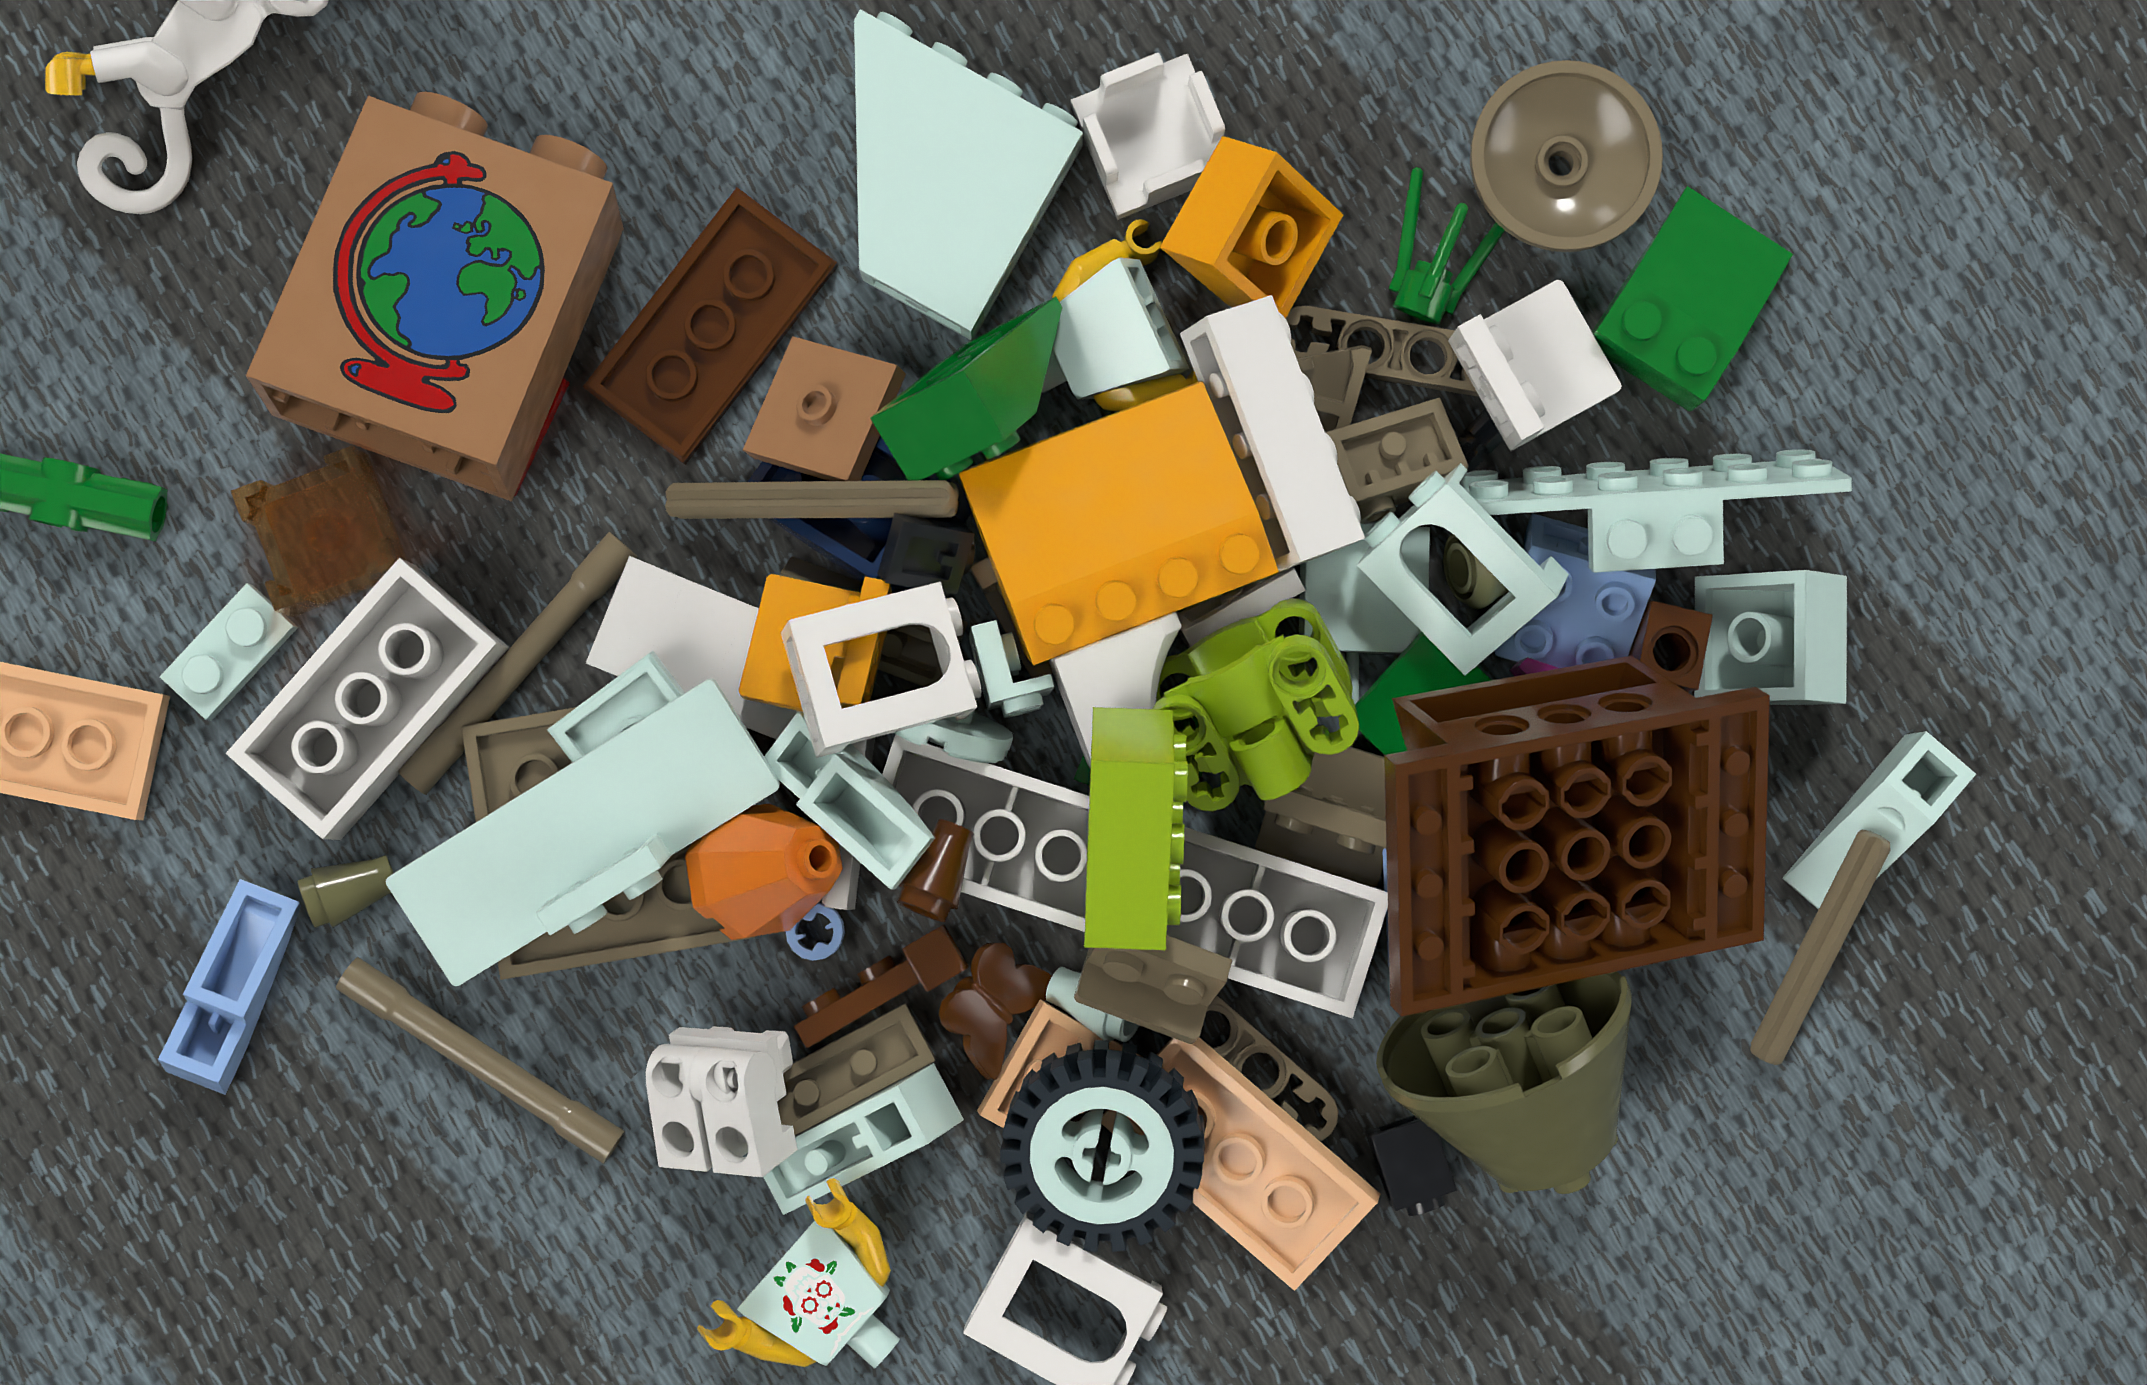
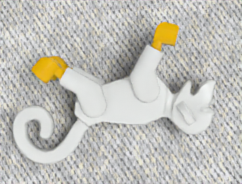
M177 0L154 37L93 46L94 50L90 51V54L61 52L55 55L45 68V90L47 93L82 95V90L86 89V75H96L98 83L132 78L136 81L140 94L149 105L158 107L161 111L162 129L167 150V165L164 175L160 180L145 190L125 189L109 180L101 167L106 158H119L123 161L127 171L134 175L145 171L147 158L141 147L131 138L118 133L106 132L97 134L88 140L79 153L77 169L80 180L86 190L99 202L111 209L124 213L147 214L161 210L171 204L182 193L190 177L192 150L184 107L195 86L231 64L249 49L256 39L263 20L268 15L278 13L296 17L314 16L327 6L329 0Z

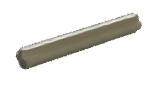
M1862 829L1853 840L1751 1042V1053L1759 1059L1773 1065H1779L1783 1062L1891 851L1890 842L1884 837Z

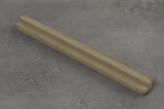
M946 480L672 483L666 490L667 501L665 509L668 515L680 519L893 518L894 513L921 518L952 517L957 513L959 491L956 484Z

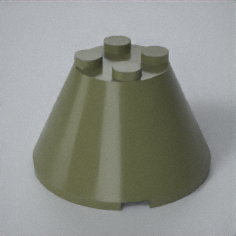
M1616 971L1400 1016L1387 1031L1379 1046L1376 1059L1377 1071L1385 1090L1392 1098L1494 1178L1499 1189L1503 1192L1514 1193L1554 1188L1555 1192L1559 1194H1570L1579 1191L1590 1182L1591 1174L1589 1171L1607 1157L1618 1141L1617 1126L1632 1004L1631 990L1626 977Z

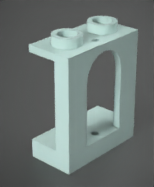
M1460 463L1445 478L1437 471L1428 476L1408 497L1414 506L1399 519L1392 512H1389L1365 535L1364 540L1370 546L1357 566L1466 675L1556 599L1569 574L1552 556L1539 566L1459 484L1467 472V469ZM1429 524L1444 527L1454 534L1509 592L1466 629L1410 572L1404 563L1401 551L1403 539L1412 529Z

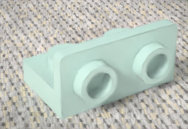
M997 620L971 626L969 641L987 710L1001 707L1003 717L1009 718L1041 709L1040 706L1044 705L1042 696L1049 695L1054 688L1051 674L1013 683L1011 677L1019 675L1021 664L1012 632L1000 635Z

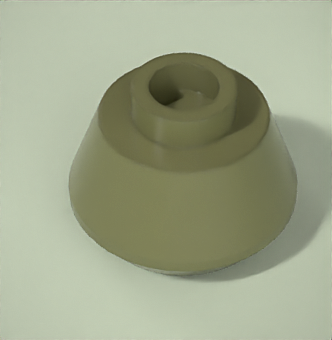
M1454 534L1449 536L1443 554L1444 572L1451 592L1459 601L1473 609H1482L1509 592Z

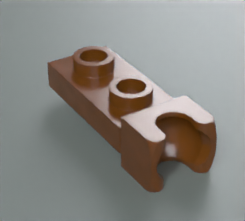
M941 925L902 948L907 960L896 966L891 955L858 973L857 976L863 986L841 998L834 987L803 1005L802 1009L807 1019L796 1024L794 1028L805 1047L808 1048L919 982H921L925 991L928 992L966 970L969 966L946 926Z

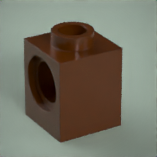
M1649 601L1628 656L1638 659L1686 692L1696 691L1699 689L1713 615ZM1659 637L1667 640L1674 650V663L1668 671L1661 668L1654 659L1653 648Z

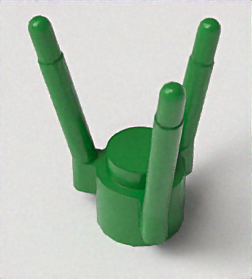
M1415 167L1411 171L1409 190L1407 191L1396 270L1388 290L1397 293L1393 304L1395 309L1425 322L1439 325L1444 312L1453 315L1461 294L1496 246L1505 230L1495 222L1453 283L1449 285L1453 274L1446 270L1445 267L1468 213V206L1465 203H1459L1454 210L1449 225L1446 227L1432 263L1418 260L1414 270H1410L1423 181V170Z

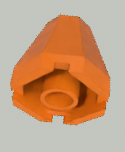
M770 803L751 806L702 836L701 839L692 842L685 854L693 908L704 918H714L724 928L719 930L731 940L790 931L831 890L843 870L839 843L819 825Z

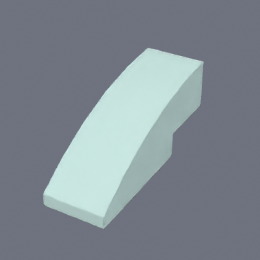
M797 712L764 756L777 779L800 798L796 805L891 890L899 886L935 839L921 818L900 793L852 744H848L841 752L816 758L803 712Z

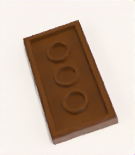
M736 187L587 380L583 388L686 465L837 269L838 264Z

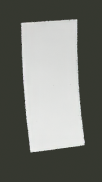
M629 556L586 664L619 676L647 654L654 651L685 693L709 678L716 680L744 726L774 739H778L797 712H802L746 700L739 694V686L759 608Z

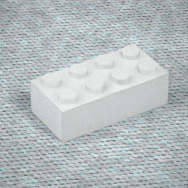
M399 558L226 754L322 839L341 840L399 775L398 770L430 734L450 716L510 647L421 569Z

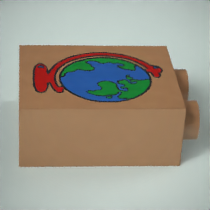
M419 92L416 94L410 110L368 96L246 377L272 416L512 501L623 231V223L614 185L612 182L604 180L608 169L607 165L589 149L557 136H537L530 153L486 138L484 136L488 129V124L485 119L470 107L444 95L432 92Z

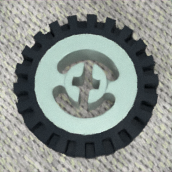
M1095 1040L1092 1050L1083 1051L1081 1042L1067 1046L1065 1056L1058 1058L1054 1052L1042 1060L1039 1071L1035 1072L1031 1069L1023 1079L1020 1091L1015 1092L1010 1103L1000 1148L1001 1164L1005 1163L1006 1165L1003 1178L1007 1190L1015 1188L1017 1193L1014 1203L1022 1214L1029 1209L1035 1214L1033 1226L1043 1234L1049 1226L1054 1227L1058 1230L1056 1241L1064 1245L1070 1246L1074 1236L1085 1239L1083 1249L1085 1251L1098 1252L1099 1241H1111L1112 1252L1123 1251L1127 1248V1240L1136 1237L1139 1245L1142 1246L1153 1241L1154 1229L1160 1226L1164 1232H1167L1176 1224L1177 1212L1181 1210L1186 1213L1193 1202L1194 1189L1199 1188L1205 1152V1126L1203 1115H1198L1197 1112L1198 1100L1192 1089L1188 1092L1184 1090V1077L1175 1068L1169 1073L1162 1068L1163 1058L1153 1052L1149 1053L1147 1059L1136 1055L1137 1045L1123 1042L1122 1051L1110 1050L1109 1040ZM1108 1109L1116 1111L1104 1181L1100 1182L1091 1180L1103 1111ZM1091 1110L1088 1113H1086L1080 1121H1070L1074 1116L1078 1115L1079 1113ZM1127 1116L1140 1126V1128L1144 1132V1135H1139L1134 1132L1133 1126L1130 1120L1127 1118ZM1064 1157H1068L1072 1160L1074 1168L1077 1172H1075L1066 1163ZM1127 1171H1136L1131 1176L1120 1180Z

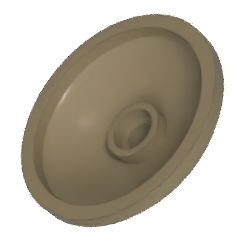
M1562 60L1541 63L1525 69L1507 80L1497 89L1484 106L1476 122L1470 145V169L1473 183L1489 215L1507 233L1518 240L1540 249L1556 252H1577L1592 249L1610 242L1623 234L1638 220L1650 204L1656 192L1662 171L1663 150L1660 131L1656 119L1643 97L1634 87L1617 74L1603 67L1581 61ZM1554 156L1564 157L1570 165L1569 174L1558 176L1552 173L1548 165L1549 159Z

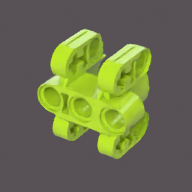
M1295 598L1282 600L1270 610L1258 616L1241 619L1224 626L1200 639L1186 651L1178 655L1166 657L1159 679L1156 704L1153 709L1173 710L1174 734H1186V761L1188 762L1186 800L1191 806L1203 811L1224 809L1234 801L1239 792V787L1244 784L1253 786L1261 800L1276 799L1292 792L1310 776L1315 752L1326 755L1343 752L1353 744L1358 736L1359 729L1358 715L1352 699L1353 686L1348 665L1317 609L1311 603ZM1292 616L1306 619L1313 628L1310 637L1306 635H1292L1285 638L1281 635L1276 637L1275 631L1282 620ZM1314 657L1317 661V669L1311 676V671L1306 661ZM1185 673L1191 676L1187 682L1164 692V694L1161 692L1160 685L1170 674ZM1341 715L1338 718L1340 729L1335 732L1329 733L1324 725L1315 727L1318 724L1317 717ZM1193 716H1195L1198 720L1197 728L1193 719L1191 718ZM1199 771L1212 772L1213 774L1224 771L1221 774V786L1212 789L1206 781L1196 784L1199 781Z

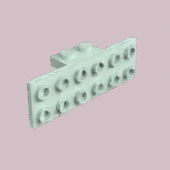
M1812 450L1779 451L1776 453V461L1752 463V456L1748 454H1722L1713 457V465L1689 467L1688 459L1659 458L1650 461V469L1625 471L1624 463L1597 462L1586 465V474L1562 475L1561 468L1556 466H1535L1523 469V478L1498 479L1497 471L1474 470L1465 473L1459 483L1489 515L1588 509L1589 568L1594 573L1724 564L1723 500L1852 491V477L1833 467L1832 461L1816 459L1815 451Z
M709 678L391 874L386 879V885L453 986H459L546 932L552 935L567 925L574 934L582 931L605 916L608 912L604 908L603 903L622 891L631 900L649 890L663 879L657 870L665 864L671 855L776 792L780 787V781L716 680Z

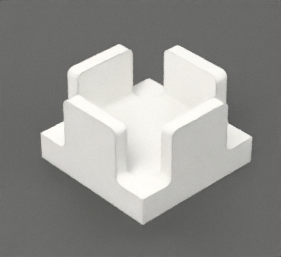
M1155 53L1103 74L1100 77V87L1098 89L1071 99L1072 110L1083 132V137L1117 220L1191 191L1225 133V125L1202 71L1195 73L1188 54L1163 63L1160 53Z

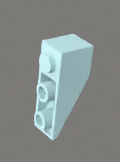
M1927 731L1904 735L1782 879L1819 910L1853 840L1862 829L1874 832L1890 842L1891 851L1877 876L1878 878L1937 821L1976 773Z

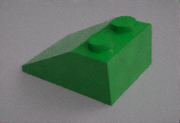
M1687 186L1592 330V333L1607 359L1691 412L1707 399L1731 362L1793 254Z
M1056 296L966 342L870 417L908 481L922 480L933 474H936L939 480H948L974 462L971 458L972 455L982 451L986 459H991L1021 440L1016 430L1037 412L1057 332L1062 306Z

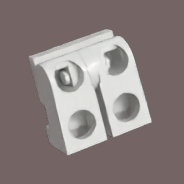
M716 1026L710 1029L679 1027L669 1034L670 1044L659 1045L652 1052L646 1068V1087L659 1167L704 1172L713 1168V1173L764 1177L798 1150L793 1126L781 1125L777 1101L786 1095L783 1073L793 1065L789 1036L786 1032L766 1030L763 1033L739 1032L729 1027Z

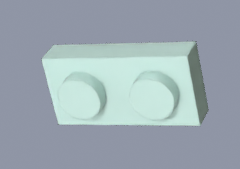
M246 583L161 674L160 678L205 720L212 721L298 627L253 585Z

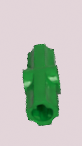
M0 453V511L29 515V520L60 528L65 526L80 532L88 533V529L91 528L156 542L159 533L163 529L168 508V489L153 483L102 475L99 469L64 460L43 457L42 462Z

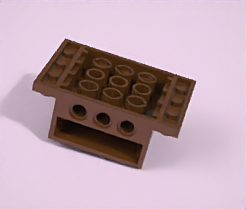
M1626 656L1392 698L1406 747L1405 752L1384 755L1390 1006L1401 1017L1764 941L1770 695L1757 687L1695 698L1633 656Z

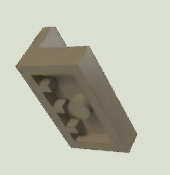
M1440 397L1326 432L1336 447L1337 465L1347 492L1355 499L1359 507L1361 524L1372 523L1381 520L1389 512L1394 513L1397 509L1395 505L1410 501L1408 499L1410 494L1433 472L1437 471L1445 478L1460 463L1466 469L1469 467Z
M1166 935V950L1089 948L1074 999L1083 1005L1188 1044H1193L1200 1036L1208 1006L1227 982L1233 960Z

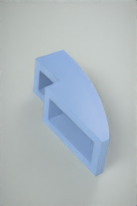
M242 879L239 880L183 993L186 999L185 1006L158 1058V1061L167 1073L226 1095L248 1047L288 946L301 907L299 901Z

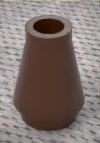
M938 819L932 832L935 839L899 884L902 890L897 903L927 918L946 922L950 910H957L959 906L969 847L975 834L956 823Z

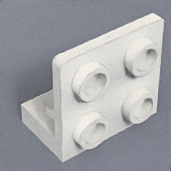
M1561 280L1553 281L1486 319H1483L1481 314L1458 326L1448 340L1510 451L1609 398L1621 389L1618 377L1567 287Z

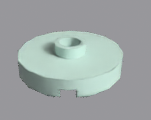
M975 711L966 719L956 721L954 716L894 732L896 735L919 746L921 744L927 745V742L930 741L943 746V751L947 752L949 756L980 763H997L1004 760L1013 740L1011 731L985 716L974 713Z

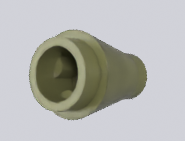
M387 855L371 860L311 868L312 875L297 880L313 926L317 928L330 923L332 928L386 895L391 894L386 885V879L393 874V870Z

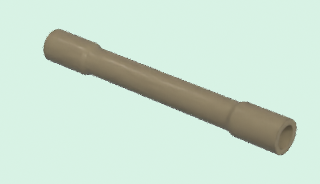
M608 532L573 571L571 579L450 716L430 734L398 770V773L415 789L427 795L464 752L461 726L487 722L594 601L603 597L619 579L629 556L634 558L638 556L611 532Z
M355 958L339 979L336 990L379 1018L393 1022L552 1126L558 1135L602 1164H605L624 1136V1130L581 1102L567 1098L411 996L402 985L361 958Z

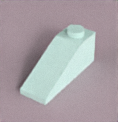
M933 1063L795 1135L798 1150L767 1173L764 1179L782 1214L785 1215L805 1205L807 1196L815 1200L831 1192L826 1183L830 1178L838 1180L841 1186L846 1185L929 1144L964 1119Z

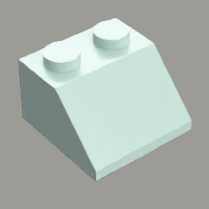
M1810 570L1695 577V611L1713 615L1699 689L1694 691L1695 698L1757 687L1770 695V705L1846 704L1847 576Z

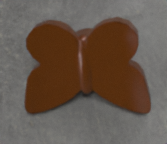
M986 943L977 949L971 962L972 976H967L960 980L953 992L949 993L941 1001L939 1009L941 1024L947 1031L963 1035V1047L967 1056L984 1078L996 1080L999 1077L1002 1069L1007 1041V1025L1012 1023L1013 1015L1036 1007L1040 999L1046 1000L1047 987L1052 977L1051 974L1034 965H1015L1013 951L1006 943Z

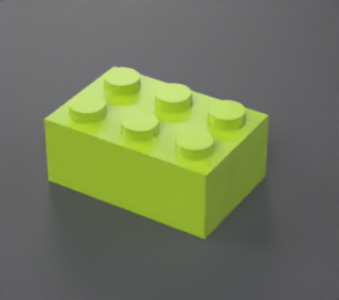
M1093 707L1084 947L1166 950L1167 925L1180 926V864L1183 865L1184 858L1183 802H1186L1188 762L1186 761V734H1174L1173 710Z

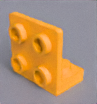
M770 574L766 578L739 686L740 696L746 700L803 712L781 636V631L788 620L892 594L891 584L885 583L880 579L865 576L860 593ZM887 631L824 646L842 709L870 702Z

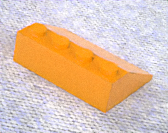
M1202 381L969 467L958 473L1023 653L1033 665L1279 572L1256 505Z

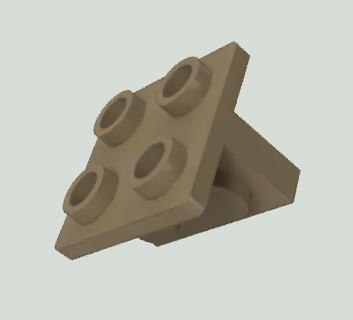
M1348 747L1343 752L1333 755L1315 752L1310 776L1302 785L1284 796L1266 800L1263 809L1266 810L1255 848L1258 851L1374 888L1378 885L1383 869L1382 852L1386 848L1384 757L1353 747Z

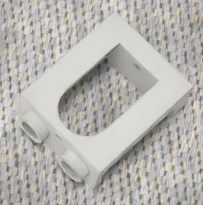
M941 582L788 620L781 631V636L816 758L841 752L848 744L955 716L956 721L966 719L977 708L975 699L981 697V684L978 672L972 660H963L957 636L963 634L961 614L953 597L945 598ZM907 625H923L930 629L943 673L942 678L938 682L928 687L841 708L824 646Z
M1026 1211L966 1321L963 1334L1056 1385H1127L1136 1367V1363L1128 1360L1139 1337L1147 1341L1152 1339L1167 1310V1306L1159 1302L1163 1295L1161 1285L1154 1281L1150 1284L1094 1252L1083 1250V1246L1072 1240L1070 1246L1057 1242V1232L1048 1227L1043 1234L1032 1225L1034 1215ZM1032 1260L1041 1263L1106 1299L1121 1311L1126 1321V1331L1112 1357L1097 1362L1080 1359L1003 1317Z

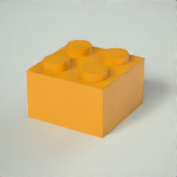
M1222 136L1160 248L1227 305L1236 307L1272 295L1278 312L1286 319L1342 219L1343 214L1277 152Z

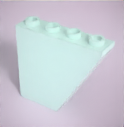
M860 9L854 19L858 246L861 277L866 283L967 339L973 340L1083 146V132L1075 128L1078 121L1065 110L1049 103H1045L1041 109L1022 99L1020 96L1023 91L1007 78L996 73H990L986 79L966 68L965 66L968 61L954 49L939 42H935L933 47L930 48L910 37L913 32L912 29L898 18L885 12H880L877 18Z

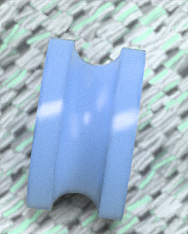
M817 903L802 918L806 921H813L818 913L826 916L831 923L826 925L825 928H833L834 932L829 944L818 942L813 949L804 946L800 940L806 937V934L798 935L799 921L790 931H786L787 942L792 951L801 958L812 961L825 959L834 954L843 943L845 935L844 921L835 909L824 907L825 904Z

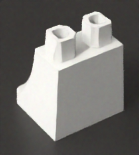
M1176 612L1048 660L1089 768L1091 767L1093 707L1153 709L1156 704V694L1165 659L1177 633L1182 627Z

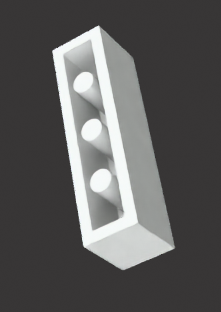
M1270 295L1208 315L1181 332L1180 336L1197 380L1204 383L1256 505L1278 571L1281 572L1330 554L1365 539L1360 525L1361 515L1355 499L1347 492L1337 465L1336 447L1330 436L1324 432L1314 406L1313 387L1307 376L1301 372L1291 346L1290 327L1285 317L1278 312L1273 296Z

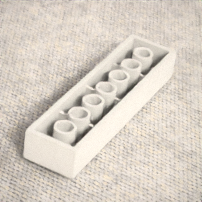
M895 734L882 775L917 813L931 833L934 831L938 819H943L963 826L975 834L969 847L961 892L1085 932L1089 796L989 763L949 756L942 748L930 744H921L919 746ZM1184 827L1183 865L1180 864V926L1167 925V935L1232 959L1228 975L1229 979L1353 1019L1388 908V893Z

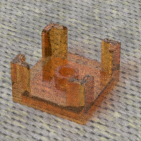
M352 445L325 455L323 459L325 463L329 464L328 466L275 486L259 480L231 490L241 520L255 526L275 579V581L268 580L265 582L275 612L295 617L374 587L399 558L407 561L369 455Z

